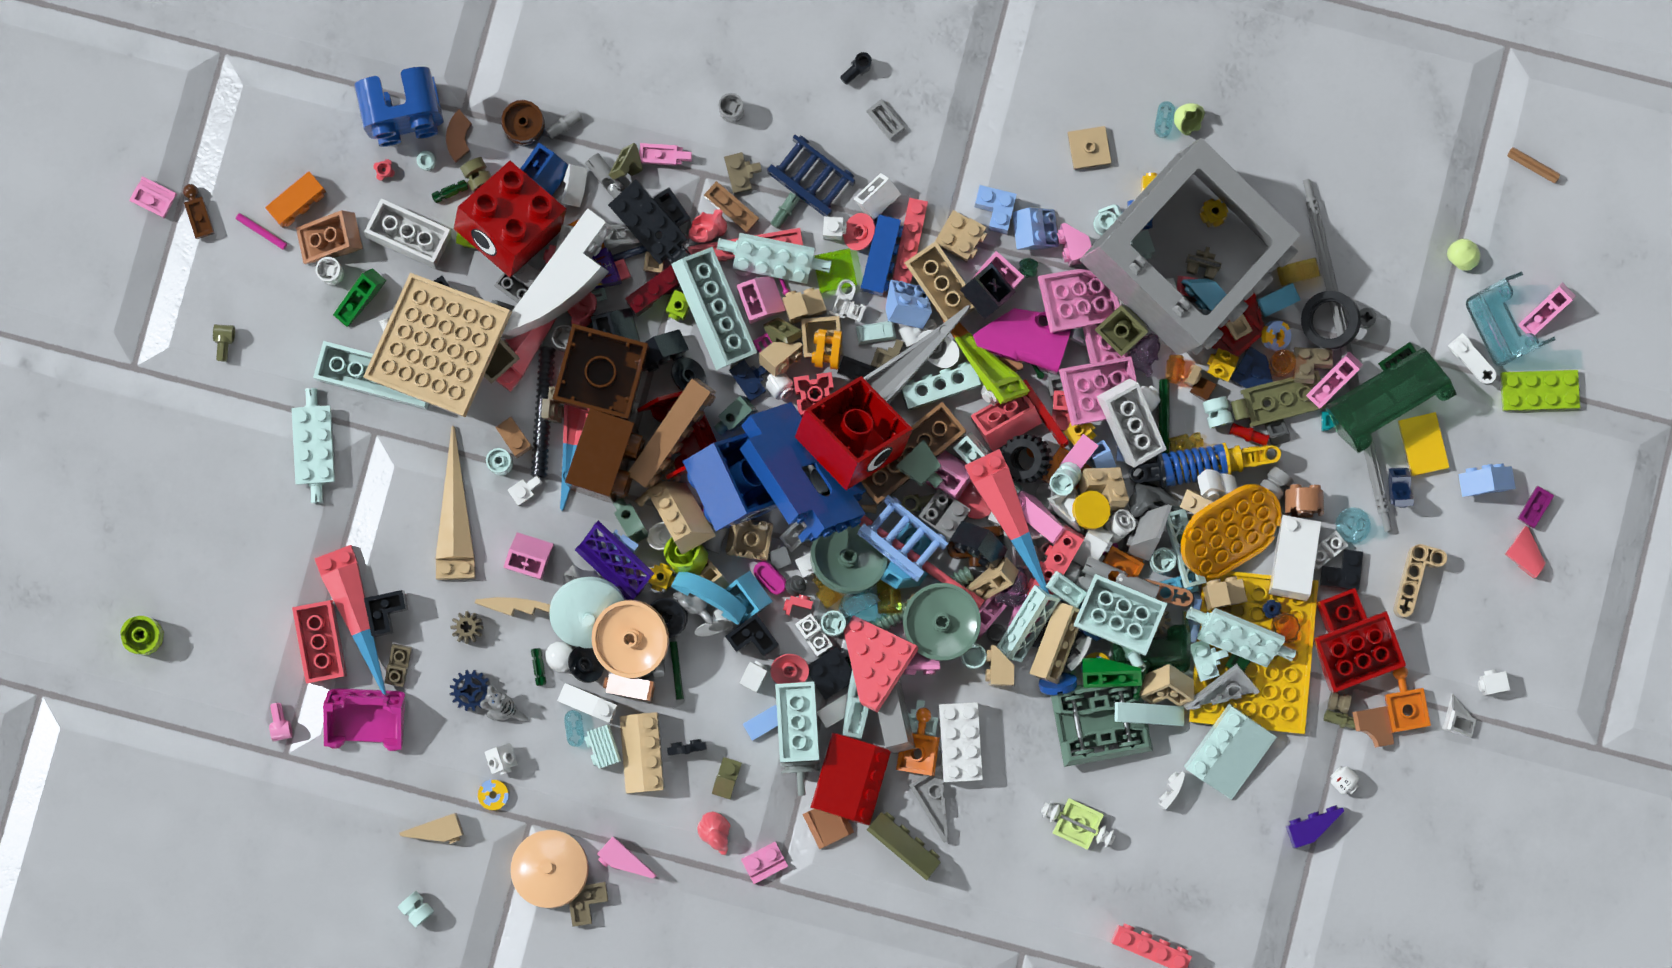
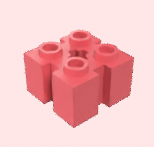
M832 372L816 374L817 379L809 380V375L793 377L796 395H801V399L797 400V408L801 417H803L805 409L829 396V391L834 390ZM813 391H817V394L820 393L821 395L818 396V399L810 397V395H813Z

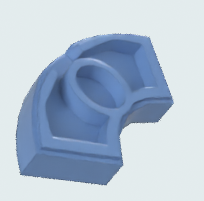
M1196 591L1192 593L1193 601L1189 605V609L1193 607L1200 611L1202 599L1200 593ZM1187 619L1188 641L1195 643L1200 630V623Z

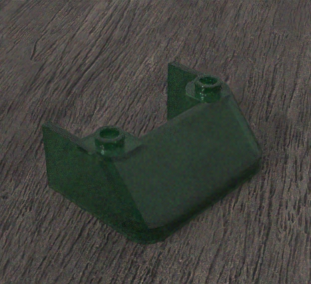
M1187 611L1182 612L1181 625L1171 626L1167 630V636L1153 637L1146 656L1140 654L1143 662L1147 661L1150 663V668L1147 669L1146 674L1168 664L1182 673L1189 670L1191 631L1189 621L1186 618ZM1110 641L1111 660L1132 665L1125 658L1122 646Z

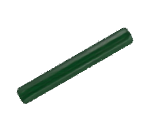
M1160 379L1159 432L1167 449L1161 453L1165 452L1168 454L1169 379Z

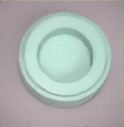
M422 151L417 156V164L422 170H432L436 165V157L430 151Z

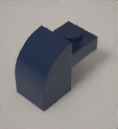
M1389 468L1388 488L1390 504H1394V507L1399 508L1414 506L1409 469Z

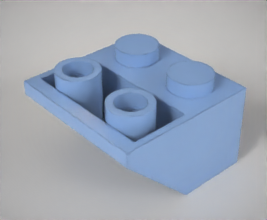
M1029 207L1012 212L1017 250L1059 247L1054 209Z
M896 280L890 281L885 308L888 321L923 329L932 313L928 296L920 285Z

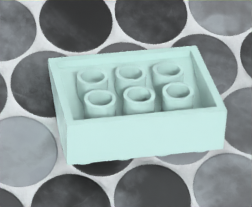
M1095 574L1073 626L1146 656L1167 603Z
M1229 703L1184 767L1232 800L1277 737Z

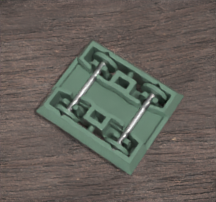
M1078 685L1072 692L1063 694V691L1058 692V695H1051L1064 767L1153 751L1148 724L1115 722V702L1144 704V699L1141 698L1137 701L1133 697L1137 692L1138 686L1084 688L1083 685ZM1110 689L1108 690L1109 693H1118L1100 696L1099 690ZM1094 691L1095 697L1078 701L1075 700L1084 698V694L1082 693ZM1127 741L1118 744L1122 748L1114 750L1109 748V744ZM1104 745L1105 751L1090 753L1095 752L1094 748L1085 750V748Z

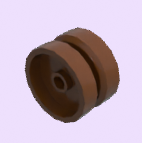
M517 100L510 103L503 111L501 118L502 128L508 139L514 144L529 146L538 142L543 136L545 120L539 107L533 102Z

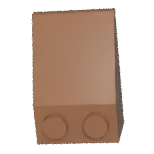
M341 210L296 228L304 264L318 262L324 257L335 258L348 255L363 249L354 212Z

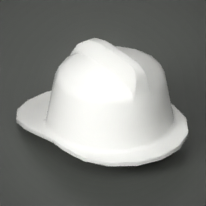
M926 330L922 332L918 336L916 342H918L923 337L931 333L933 330ZM946 337L927 360L940 368H949L958 361L960 356L959 348L952 339Z
M715 608L709 612L713 624L705 621V624L696 628L695 634L697 636H709L733 630L740 626V623L737 625L721 616L723 611Z

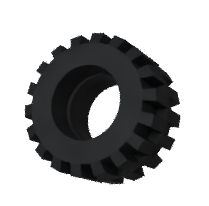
M1035 435L1014 436L1013 439L1007 441L1008 445L1003 446L1004 453L1002 455L1015 482H1036V480L1043 479V475L1049 473L1047 469L1052 466V464H1049V461L1053 460V456H1049V453L1052 452L1051 448L1046 447L1048 443L1042 441V438L1035 437ZM1025 447L1029 448L1034 454V463L1029 470L1023 469L1019 464V454Z

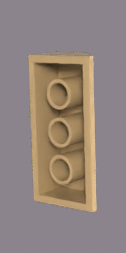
M936 241L904 262L945 322L967 305H970L971 308L965 316L976 309L960 291L966 284Z
M663 481L646 490L681 554L716 536L686 483Z
M658 713L620 716L626 793L665 790Z

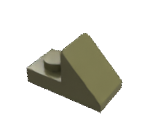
M635 143L622 148L609 173L613 180L620 176L624 177L627 173L633 176L643 170Z
M779 317L763 324L772 343L785 342L789 344L802 337L801 329Z
M723 757L712 794L731 799L741 762Z

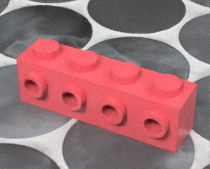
M1066 525L1064 526L1066 529L1053 546L1049 545L1044 554L1047 558L1044 563L1040 561L1046 585L1055 571L1060 572L1062 575L1065 574L1085 538L1084 535ZM1032 577L1026 586L1029 589L1027 595H1029L1034 585L1039 586L1036 579Z
M1125 923L1123 927L1117 925L1110 943L1168 968H1188L1192 956L1188 955V950L1179 946L1177 950L1171 948V943L1162 939L1157 942L1152 939L1153 935L1144 931L1141 934L1134 932V927Z

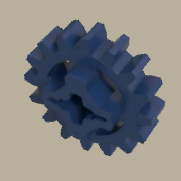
M465 670V675L458 673L460 678L452 679L455 685H450V688L454 689V692L449 694L450 696H455V699L452 701L453 703L459 702L458 708L465 706V711H468L470 707L473 711H476V706L481 708L480 703L487 696L489 685H486L489 679H482L483 673L477 676V670H473L472 674H470L469 670ZM472 678L478 679L482 685H476ZM464 680V686L461 689H458L460 683ZM470 685L472 688L478 689L472 692V696L464 692L469 689ZM483 692L481 699L477 701V696ZM460 696L467 697L469 703L462 701Z

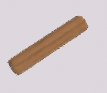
M1514 147L1508 152L1507 156L1552 183L1558 181L1560 173Z

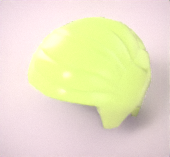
M1184 104L1175 111L1174 124L1184 135H1191L1192 131H1199L1201 129V122L1205 111L1198 104Z
M1459 239L1449 246L1447 257L1458 269L1468 271L1478 265L1480 251L1473 241Z

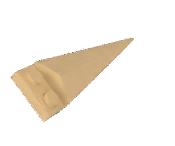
M454 426L451 427L436 549V580L475 579V556Z

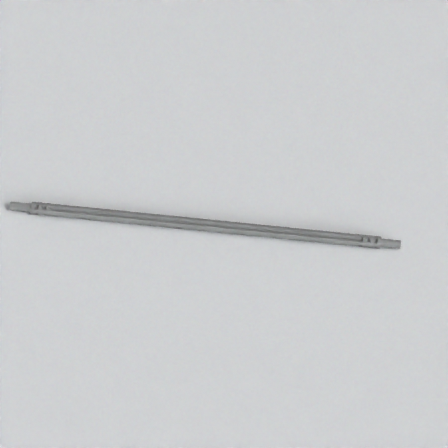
M1306 179L1303 180L1307 197L1305 201L1326 291L1339 292L1317 197H1314L1311 180ZM1330 301L1329 304L1338 337L1347 329L1342 304ZM1351 343L1340 348L1342 358L1348 352L1353 354ZM1356 373L1348 381L1378 514H1381L1384 531L1388 532L1392 531L1388 514L1390 510L1358 373Z

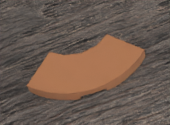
M460 109L452 116L446 131L447 148L455 163L470 151L466 144V134L472 123Z

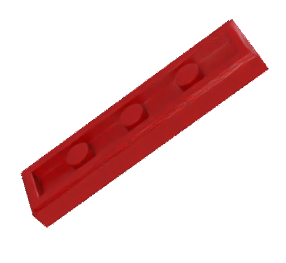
M1024 379L1023 382L1030 390L1026 396L1035 406L1038 415L1060 447L1065 448L1068 446V439L1028 381Z

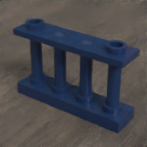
M794 135L793 142L796 143L780 165L775 167L771 164L767 169V174L821 215L829 217L832 214L830 204L847 183L854 186V175L846 169L843 171L808 144L809 141L805 137ZM803 148L811 156L798 173L790 178L785 174V170ZM818 160L826 167L811 187L805 190L800 186V181ZM833 171L841 179L828 196L820 201L815 197V193Z

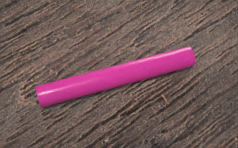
M241 213L236 216V220L282 250L286 248L287 243Z

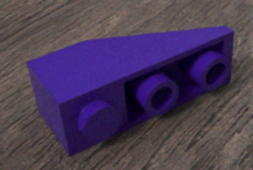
M1335 805L1326 808L1327 812L1319 814V811L1308 814V819L1302 821L1301 818L1290 820V825H1287L1286 829L1293 848L1315 842L1344 812V808H1338Z

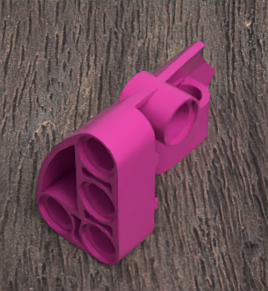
M1013 308L974 333L973 337L977 347L983 348L987 352L1014 361L1027 362L1038 366V369L1057 374L1071 329L1050 333L1049 325L1041 326L1038 322L1040 317L1047 318L1046 312Z

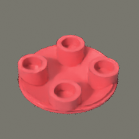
M970 482L958 501L971 509L968 517L973 519L985 518L991 513V510L973 483Z

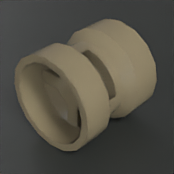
M1331 691L1327 709H1337L1341 713L1347 714L1351 703V695L1344 694L1341 696L1338 692L1334 693Z

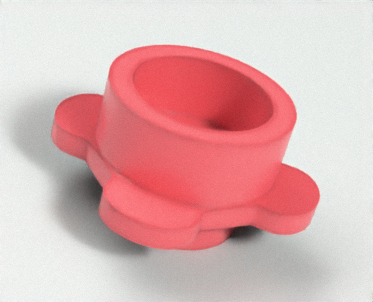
M389 159L379 163L376 162L373 165L377 172L376 178L380 181L395 175L394 170L391 168L392 162Z

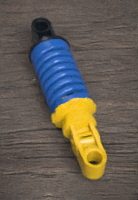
M1224 442L1213 447L1192 448L1191 451L1185 449L1184 451L1178 450L1176 453L1174 451H1171L1169 454L1165 452L1159 453L1156 457V462L1131 467L1128 474L1129 478L1137 483L1159 480L1163 489L1175 486L1177 483L1182 485L1183 479L1186 484H1189L1191 479L1193 483H1196L1198 481L1197 476L1206 469L1218 471L1220 474L1231 475L1233 471L1243 472L1244 467H1256L1262 464L1275 463L1280 459L1281 451L1273 445L1252 446L1242 449L1239 445H1236L1234 448H1227ZM1273 448L1275 450V457L1268 459L1266 453L1269 449ZM1140 468L1143 471V476L1140 479H1135L1133 473L1136 469Z

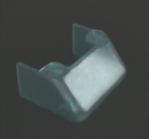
M1522 271L1496 282L1470 296L1466 301V308L1493 362L1498 366L1506 365L1556 340L1555 337L1539 343L1537 337L1532 333L1522 336L1505 303L1513 296V289L1509 282L1522 276Z

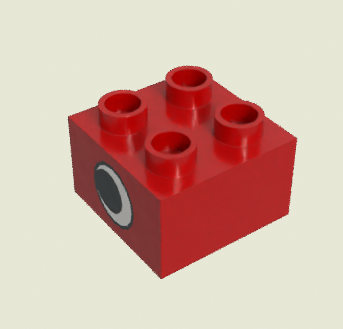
M509 161L457 207L454 230L511 278L560 233L567 209L512 161Z
M860 376L805 409L795 438L845 490H848L899 458L904 451L913 428Z

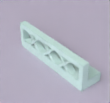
M1181 509L1169 513L1166 527L1184 588L1207 582L1204 576L1194 573L1196 581L1189 583L1187 574L1192 571L1188 569L1182 559L1180 546L1183 532L1189 520L1186 510Z
M1034 585L998 643L997 648L1009 660L1022 662L1059 603L1060 598L1056 595L1047 594L1040 586ZM1048 600H1051L1050 604L1045 607ZM1019 649H1021V651L1019 652V654H1018V655H1015L1016 652H1017Z

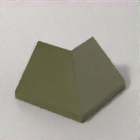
M1123 304L1095 328V331L1121 357L1149 332L1146 324L1128 306Z

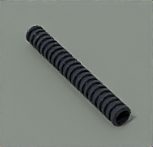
M543 346L539 348L541 353L538 355L540 357L538 363H540L538 365L539 371L537 372L539 383L536 385L538 386V389H536L538 393L536 395L537 401H535L537 413H535L536 419H534L536 424L534 425L535 430L533 434L535 436L533 440L535 442H533L534 448L532 451L534 454H532L533 460L531 461L533 464L531 466L533 470L531 475L533 477L548 476V473H546L548 467L546 465L549 455H547L549 449L547 448L550 446L548 435H550L549 429H551L549 423L551 421L542 418L541 413L542 399H548L549 387L554 386L552 384L554 381L552 376H554L553 370L555 367L553 364H555L553 358L556 356L554 354L556 349Z

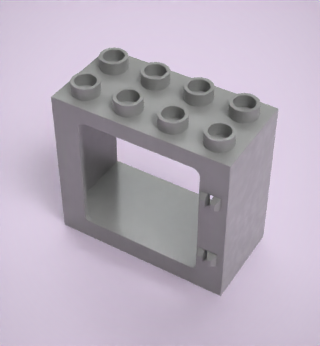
M1200 138L1174 156L1080 258V261L1177 355L1189 350L1197 355L1204 348L1210 349L1222 337L1224 333L1218 326L1221 328L1229 320L1234 322L1244 313L1248 305L1242 299L1247 300L1254 293L1257 295L1261 293L1273 280L1269 273L1274 271L1279 265L1284 267L1297 254L1298 250L1292 244L1301 234L1209 144ZM1192 174L1198 177L1269 247L1208 315L1201 314L1131 246L1132 239ZM1134 260L1142 267V270L1136 263H1133ZM1179 303L1186 311L1184 312V310L1176 304Z

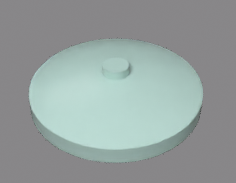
M581 577L571 580L563 585L552 598L549 609L551 626L557 636L567 644L575 647L593 648L592 630L596 619L607 607L616 602L623 601L625 598L614 584L605 579Z

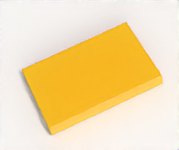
M1436 412L1398 420L1411 477L1450 468Z

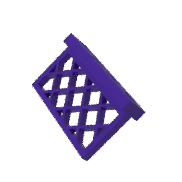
M599 520L575 549L605 580L614 584L626 600H634L642 593L646 584L655 574ZM597 529L603 534V537L599 536ZM601 542H605L607 548H603ZM611 543H613L617 547V550L612 548ZM615 555H619L621 561H616ZM625 557H628L631 563H628ZM629 568L634 570V574H630ZM639 570H641L647 576H641Z

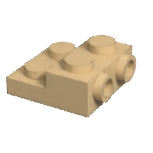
M953 210L935 241L941 248L967 262L969 258L973 259L978 251L976 249L979 242L983 243L988 233L985 232L986 227Z

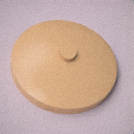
M623 600L610 605L598 616L592 630V647L598 661L609 672L624 678L641 677L656 669L665 658L669 646V633L662 616L652 606L637 600Z
M557 830L539 831L527 837L516 849L511 862V878L519 895L532 905L548 909L558 908L573 901L583 890L589 871L586 853L579 842L570 835Z

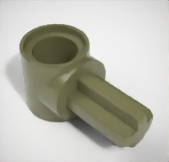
M214 324L213 341L217 343V361L225 362L228 360L229 344H232L235 339L234 325Z
M918 494L907 495L902 500V506L911 514L921 511V508L926 507L934 494L920 497ZM912 499L915 501L916 506L913 509H908L905 506V502Z

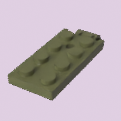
M1318 370L1314 371L1313 384L1294 383L1293 376L1240 390L1244 398L1230 402L1235 421L1250 418V427H1255L1327 408V402L1319 409L1306 396L1321 380ZM1265 400L1270 401L1271 405L1269 407L1264 406Z

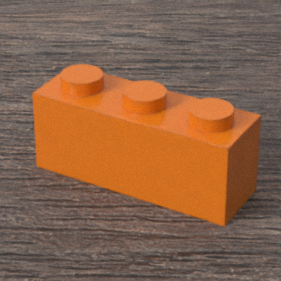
M308 171L265 208L282 228L284 226L288 227L295 221L294 218L296 216L306 213L313 202H319L325 196L326 190Z

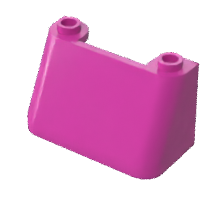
M341 688L329 690L323 703L324 747L337 749L344 745L345 741L383 742V746L389 751L401 750L403 746L405 693L386 690V695H384L381 690Z

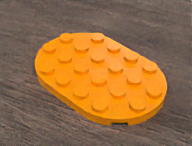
M1247 484L1234 489L1198 511L1187 524L1181 539V555L1185 565L1197 575L1216 578L1227 574L1263 552L1274 540L1275 537L1273 535L1277 526H1280L1281 523L1279 500L1267 488L1257 484Z

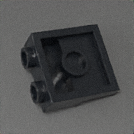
M835 647L808 665L809 675L825 700L850 684L852 666H849L846 659L849 657L843 648L839 650L838 647Z

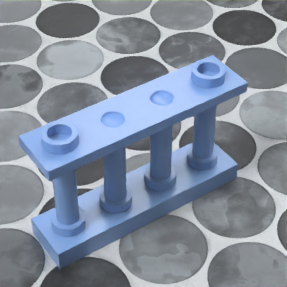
M887 495L884 500L887 507L872 525L867 526L863 524L857 534L918 582L924 574L922 566L938 547L944 551L948 542H946V538L942 534H936L905 509L896 497ZM895 511L902 519L886 538H882L877 534V529ZM909 523L917 531L901 550H897L892 546V542ZM924 535L932 543L916 562H912L907 558V554Z

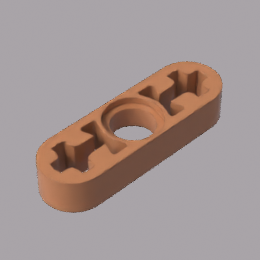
M1143 579L1152 584L1160 585L1155 599L1179 606H1188L1193 601V594L1189 589ZM1163 587L1169 588L1171 590L1170 597H1161L1160 590ZM1174 589L1178 590L1177 594L1183 595L1186 592L1187 596L1190 597L1185 603L1181 602V598L1176 597V601L1171 600L1174 596Z

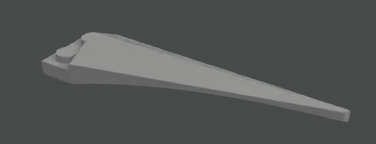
M967 305L931 333L863 378L890 404L970 310L971 306Z

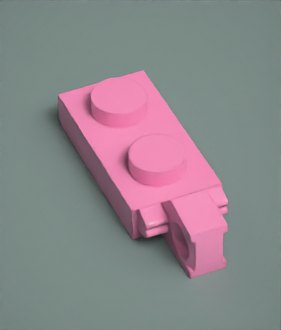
M640 143L639 156L643 164L677 166L682 165V161L692 162V152H685L683 147H678V145Z

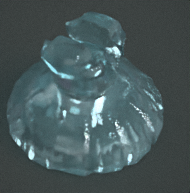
M1356 507L1347 508L1340 512L1335 522L1336 531L1347 543L1363 541L1371 530L1368 514Z

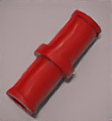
M1232 423L1229 431L1230 435L1243 438L1246 442L1251 441L1263 446L1267 445L1269 435L1255 431L1252 427L1246 428Z

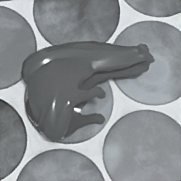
M1147 482L1136 483L1133 488V494L1129 498V510L1135 519H1139L1144 512L1159 508V506L1162 507L1169 504L1172 506L1171 511L1183 508L1180 507L1181 500L1175 499L1166 490Z

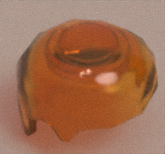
M1286 612L1275 616L1271 623V631L1285 636L1284 643H1291L1297 640V634L1301 629L1297 617Z

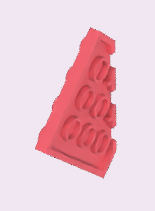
M853 615L844 629V635L859 700L863 706L878 713L915 656L918 647Z

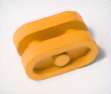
M819 329L818 333L815 332L814 344H817L816 352L812 353V363H815V367L823 368L825 362L830 363V369H839L842 331H834L833 336H827V330ZM826 343L832 344L831 355H825Z

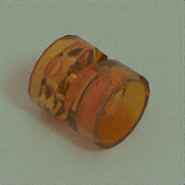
M1287 349L1276 351L1268 361L1271 374L1276 377L1288 375L1296 366L1295 355Z

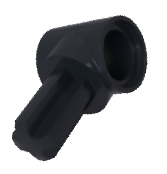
M866 52L857 54L851 62L852 66L840 76L841 81L848 85L859 74L863 75L868 72L872 66L871 56ZM860 59H866L868 61V65L864 67L860 66L858 64V61Z

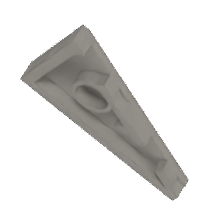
M1236 664L1197 693L1193 701L1183 705L1186 710L1201 708L1200 705L1208 703L1214 705L1229 701L1230 699L1241 698V695L1254 693L1255 695L1260 693V691L1240 666Z
M940 765L935 768L934 776L924 775L909 784L945 843L948 841L943 775Z

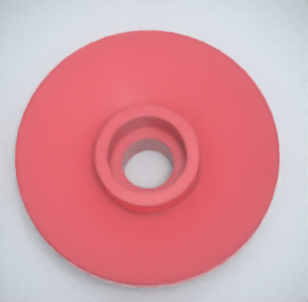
M857 213L846 222V234H843V239L850 249L860 251L871 244L876 227L872 217L865 213Z
M784 654L773 661L770 673L772 679L777 684L800 683L806 681L809 675V666L798 655Z

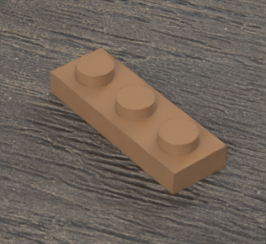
M717 181L704 194L706 199L722 210L729 219L746 233L759 220V217Z

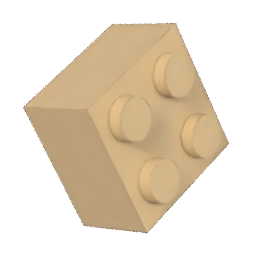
M840 316L801 319L804 358H812V353L816 352L817 344H814L815 332L818 333L819 329L827 330V336H833L834 331H842ZM842 339L841 355H840V356H843V355H844V351H843V339ZM826 343L825 355H831L832 344Z

